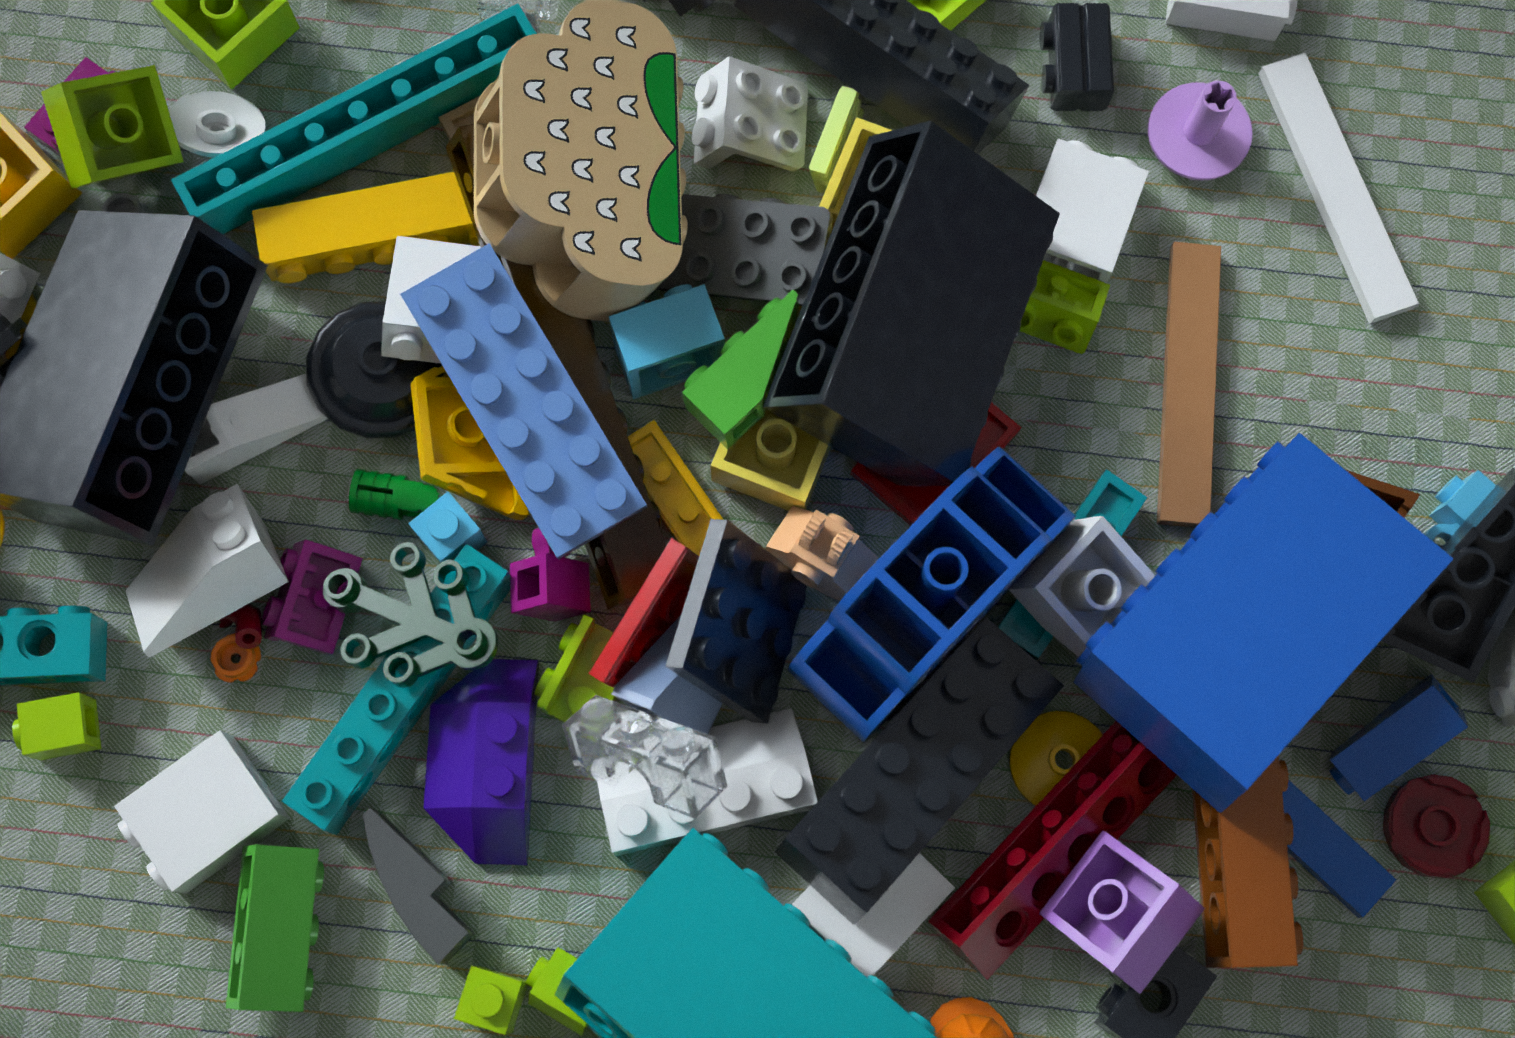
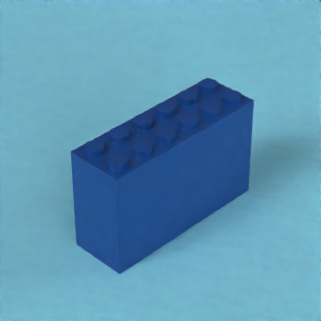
M1300 432L1286 447L1277 441L1258 462V468L1249 478L1244 476L1224 498L1225 503L1215 514L1210 512L1190 534L1191 538L1181 550L1176 548L1167 556L1155 571L1157 574L1145 587L1141 584L1121 606L1120 609L1122 611L1110 624L1106 621L1085 644L1087 648L1076 660L1082 668L1073 682L1219 813H1222L1248 790L1454 559Z

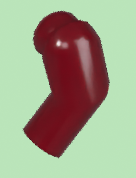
M249 603L220 619L219 628H228L233 623L236 624L235 641L241 648L252 649L261 643L262 613L258 607Z

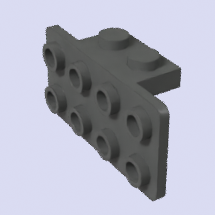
M716 194L715 197L682 195V215H685L687 218L688 229L682 246L681 258L675 270L655 290L668 291L685 284H689L694 288L705 284L709 296L770 302L777 297L782 300L794 290L798 294L799 306H803L830 237L833 216L825 207L788 204L783 200L775 198H761L760 201L743 200L738 196L730 194Z

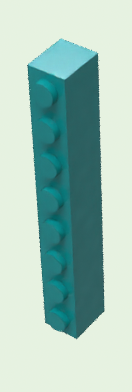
M519 3L171 179L188 213L196 216L223 235L252 220V210L281 205L439 124L438 117L481 96L486 87L499 76L502 61L509 49L518 40L537 33Z

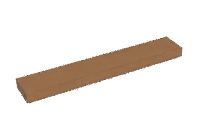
M1173 242L1170 247L1157 524L1196 528L1211 511L1221 246Z

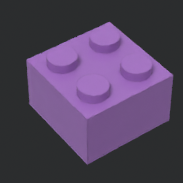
M1103 830L1039 914L1141 994L1205 908L1177 882Z

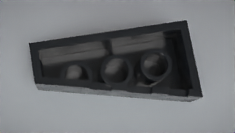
M1514 467L1441 547L1454 559L1381 640L1473 683L1515 607Z

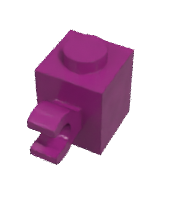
M539 528L534 529L532 532V546L535 556L510 563L511 613L552 622L590 613L589 563L565 558L566 556L558 560Z

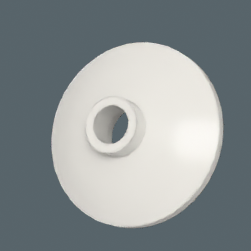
M218 91L197 92L182 97L169 108L179 146L201 156L216 157L264 133L266 129L265 119L261 111L250 101L231 93Z

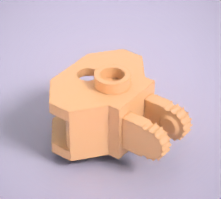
M795 506L790 508L765 548L792 569L791 573L797 580L811 588H815L828 597L840 601L878 560V557L859 539L860 536L853 532V526L841 516L834 513H829L826 516L818 510L812 512Z

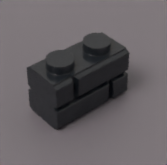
M1057 3L1053 5L1049 20L1042 21L1040 27V49L1048 50L1049 64H1044L1042 68V93H1050L1051 109L1053 111H1075L1077 109L1081 111H1104L1108 108L1114 94L1110 6L1107 3H1085L1084 5L1079 3Z

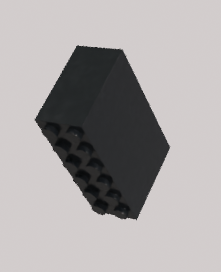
M933 121L869 136L763 408L898 486H950L970 468L971 456L981 429L987 422L990 404L997 385L1004 375V366L1013 341L1020 331L1021 319L1028 300L1037 285V276L1046 251L1053 241V232L1060 213Z
M78 210L0 387V505L39 523L154 546L268 265L196 216Z

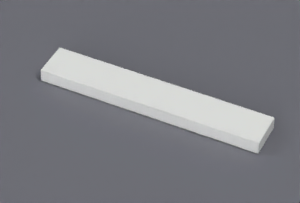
M1306 53L1262 66L1258 75L1369 324L1414 309L1419 304Z

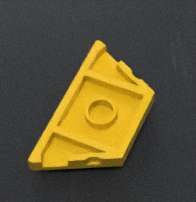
M434 367L415 377L410 385L421 480L514 520H524L529 515L528 508L444 367Z

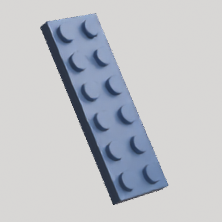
M490 243L400 294L558 560L647 508L646 502Z

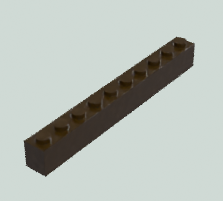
M474 124L459 126L445 148L478 242L482 248L487 244L481 237L474 219ZM496 253L647 504V508L585 544L607 609L631 603L666 548V543L660 529V512L656 504L650 500L643 482L644 468L642 462L633 453L627 437L628 426L623 411L616 406L610 389L611 376L609 369L603 361H600L595 347L593 324L590 319L569 316L552 306L542 295L536 284L533 265L515 263Z

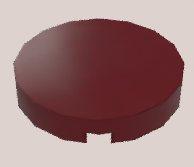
M1431 774L1409 780L1392 793L1384 809L1383 833L1389 850L1402 866L1420 876L1438 879L1448 878L1464 873L1467 869H1471L1481 861L1490 841V820L1487 811L1482 809L1480 802L1476 799L1479 797L1471 787L1453 777Z

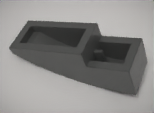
M369 808L363 814L368 845L379 878L396 912L415 940L438 965H446L475 934L438 898L452 881L383 814L373 808Z

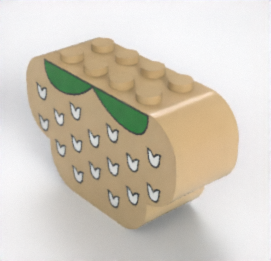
M618 0L583 1L568 13L562 23L559 35L538 33L518 40L504 57L499 76L483 91L474 110V219L481 237L486 244L490 243L495 253L515 263L533 265L536 284L545 299L559 311L581 319L609 321L610 315L628 310L642 303L677 267L688 229L687 218L685 215H682L681 197L686 186V172L683 168H680V150L684 142L685 129L683 123L679 122L678 107L683 94V80L677 74L675 43L667 27L656 15L639 5Z

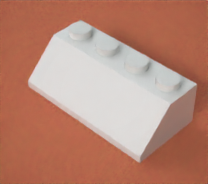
M792 708L771 713L768 724L751 722L748 719L711 727L703 745L676 735L593 755L610 847L615 856L681 841L692 828L696 829L701 835L704 833H716L811 810L818 802L806 752Z

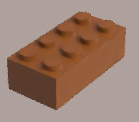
M1279 755L1248 790L1222 813H1219L1192 789L1201 905L1205 908L1202 912L1206 968L1298 966L1297 955L1302 954L1304 942L1301 925L1299 922H1294L1292 900H1295L1298 896V877L1294 867H1289L1287 845H1291L1293 842V823L1290 814L1284 813L1282 793L1287 791L1289 777L1286 762L1279 760Z

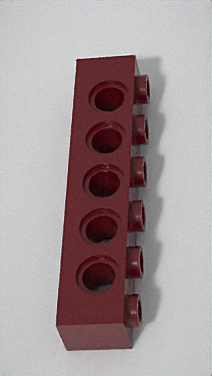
M1115 721L928 922L956 955L988 980L1045 919L1039 914L1099 834L1104 830L1115 839H1118L1177 774L1120 723Z

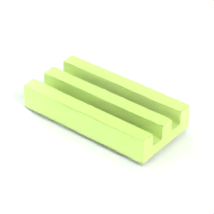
M842 86L839 89L809 165V171L815 188L821 193L826 191L856 117L862 119L864 115L863 109L860 108L862 103L858 99L859 93L853 88Z

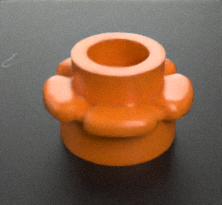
M235 633L227 635L215 644L211 652L210 661L215 668L216 676L227 683H233L235 680L244 682L251 679L258 670L257 662L261 660V649L259 645L252 649L241 648L235 641ZM235 654L241 656L238 663L232 662V657Z

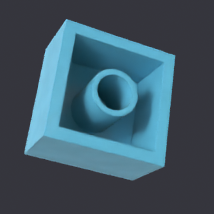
M689 284L680 285L668 290L664 294V298L646 304L643 301L635 307L609 316L614 348L633 399L686 382L696 369L703 365L709 368L722 356L721 350L725 345V338L705 284L694 288Z

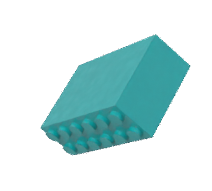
M694 828L686 834L564 973L555 992V996L587 1023L586 1026L600 1038H937L934 1036L936 1033L935 1028L927 1019L916 1012H906L892 999L894 996L893 992L883 981L875 976L868 975L866 977L850 963L852 958L841 945L831 939L824 941L809 928L810 921L803 912L791 904L786 903L782 905L767 892L769 886L760 875L749 868L742 870L727 857L728 851L717 838L708 833L701 835Z

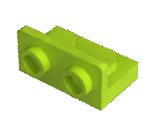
M1043 260L1037 276V285L1030 295L1021 319L1020 332L1079 354L1085 353L1099 322L1110 284Z
M585 614L579 625L572 622L568 626L559 644L558 649L564 653L555 670L549 667L545 670L535 690V695L540 697L537 706L541 712L593 738L597 737L616 697L611 695L614 690L613 687L602 683L591 676L589 672L614 632L596 624L593 618Z

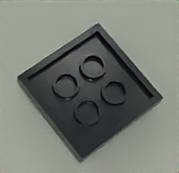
M711 519L665 667L749 721L768 724L772 707L778 697V686L786 658L792 648V637L798 616L805 603L807 585L792 575V569L729 520Z

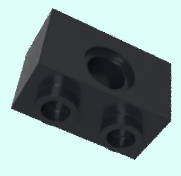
M1176 946L1151 979L1152 982L1157 984L1162 993V1001L1156 1010L1152 1012L1147 1011L1140 1002V994L1123 981L1119 986L1114 982L1103 993L1096 1005V1009L1101 1014L1094 1023L1113 1038H1176L1217 976Z

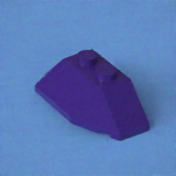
M493 659L487 666L470 672L430 705L423 808L475 864L528 866L537 708L535 690L538 685V660Z

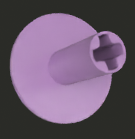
M1224 81L1183 84L1166 92L1155 104L1148 121L1149 143L1159 162L1173 173L1192 180H1213L1235 170L1246 157L1252 142V125L1246 109L1236 98V92L1230 84Z

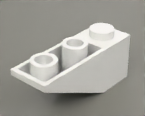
M306 374L212 403L185 467V472L201 485L327 420L328 418L318 410L306 385Z

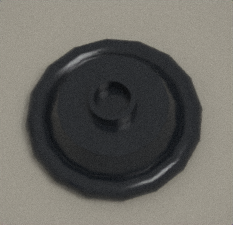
M386 301L362 302L337 312L316 332L306 356V385L318 410L341 430L367 439L397 438L415 430L410 384L415 377L434 367L439 368L442 366L441 363L381 356L382 322Z

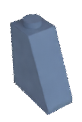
M679 617L616 684L611 695L661 728L703 745L723 703L665 667L679 624Z

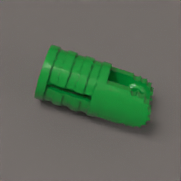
M356 469L349 490V511L356 514L364 513L369 516L377 515L382 518L391 517L396 520H402L404 516L416 518L442 495L434 485L430 486L429 483L424 485L423 482L409 481V477L405 475L396 476L391 473L383 474L378 471Z

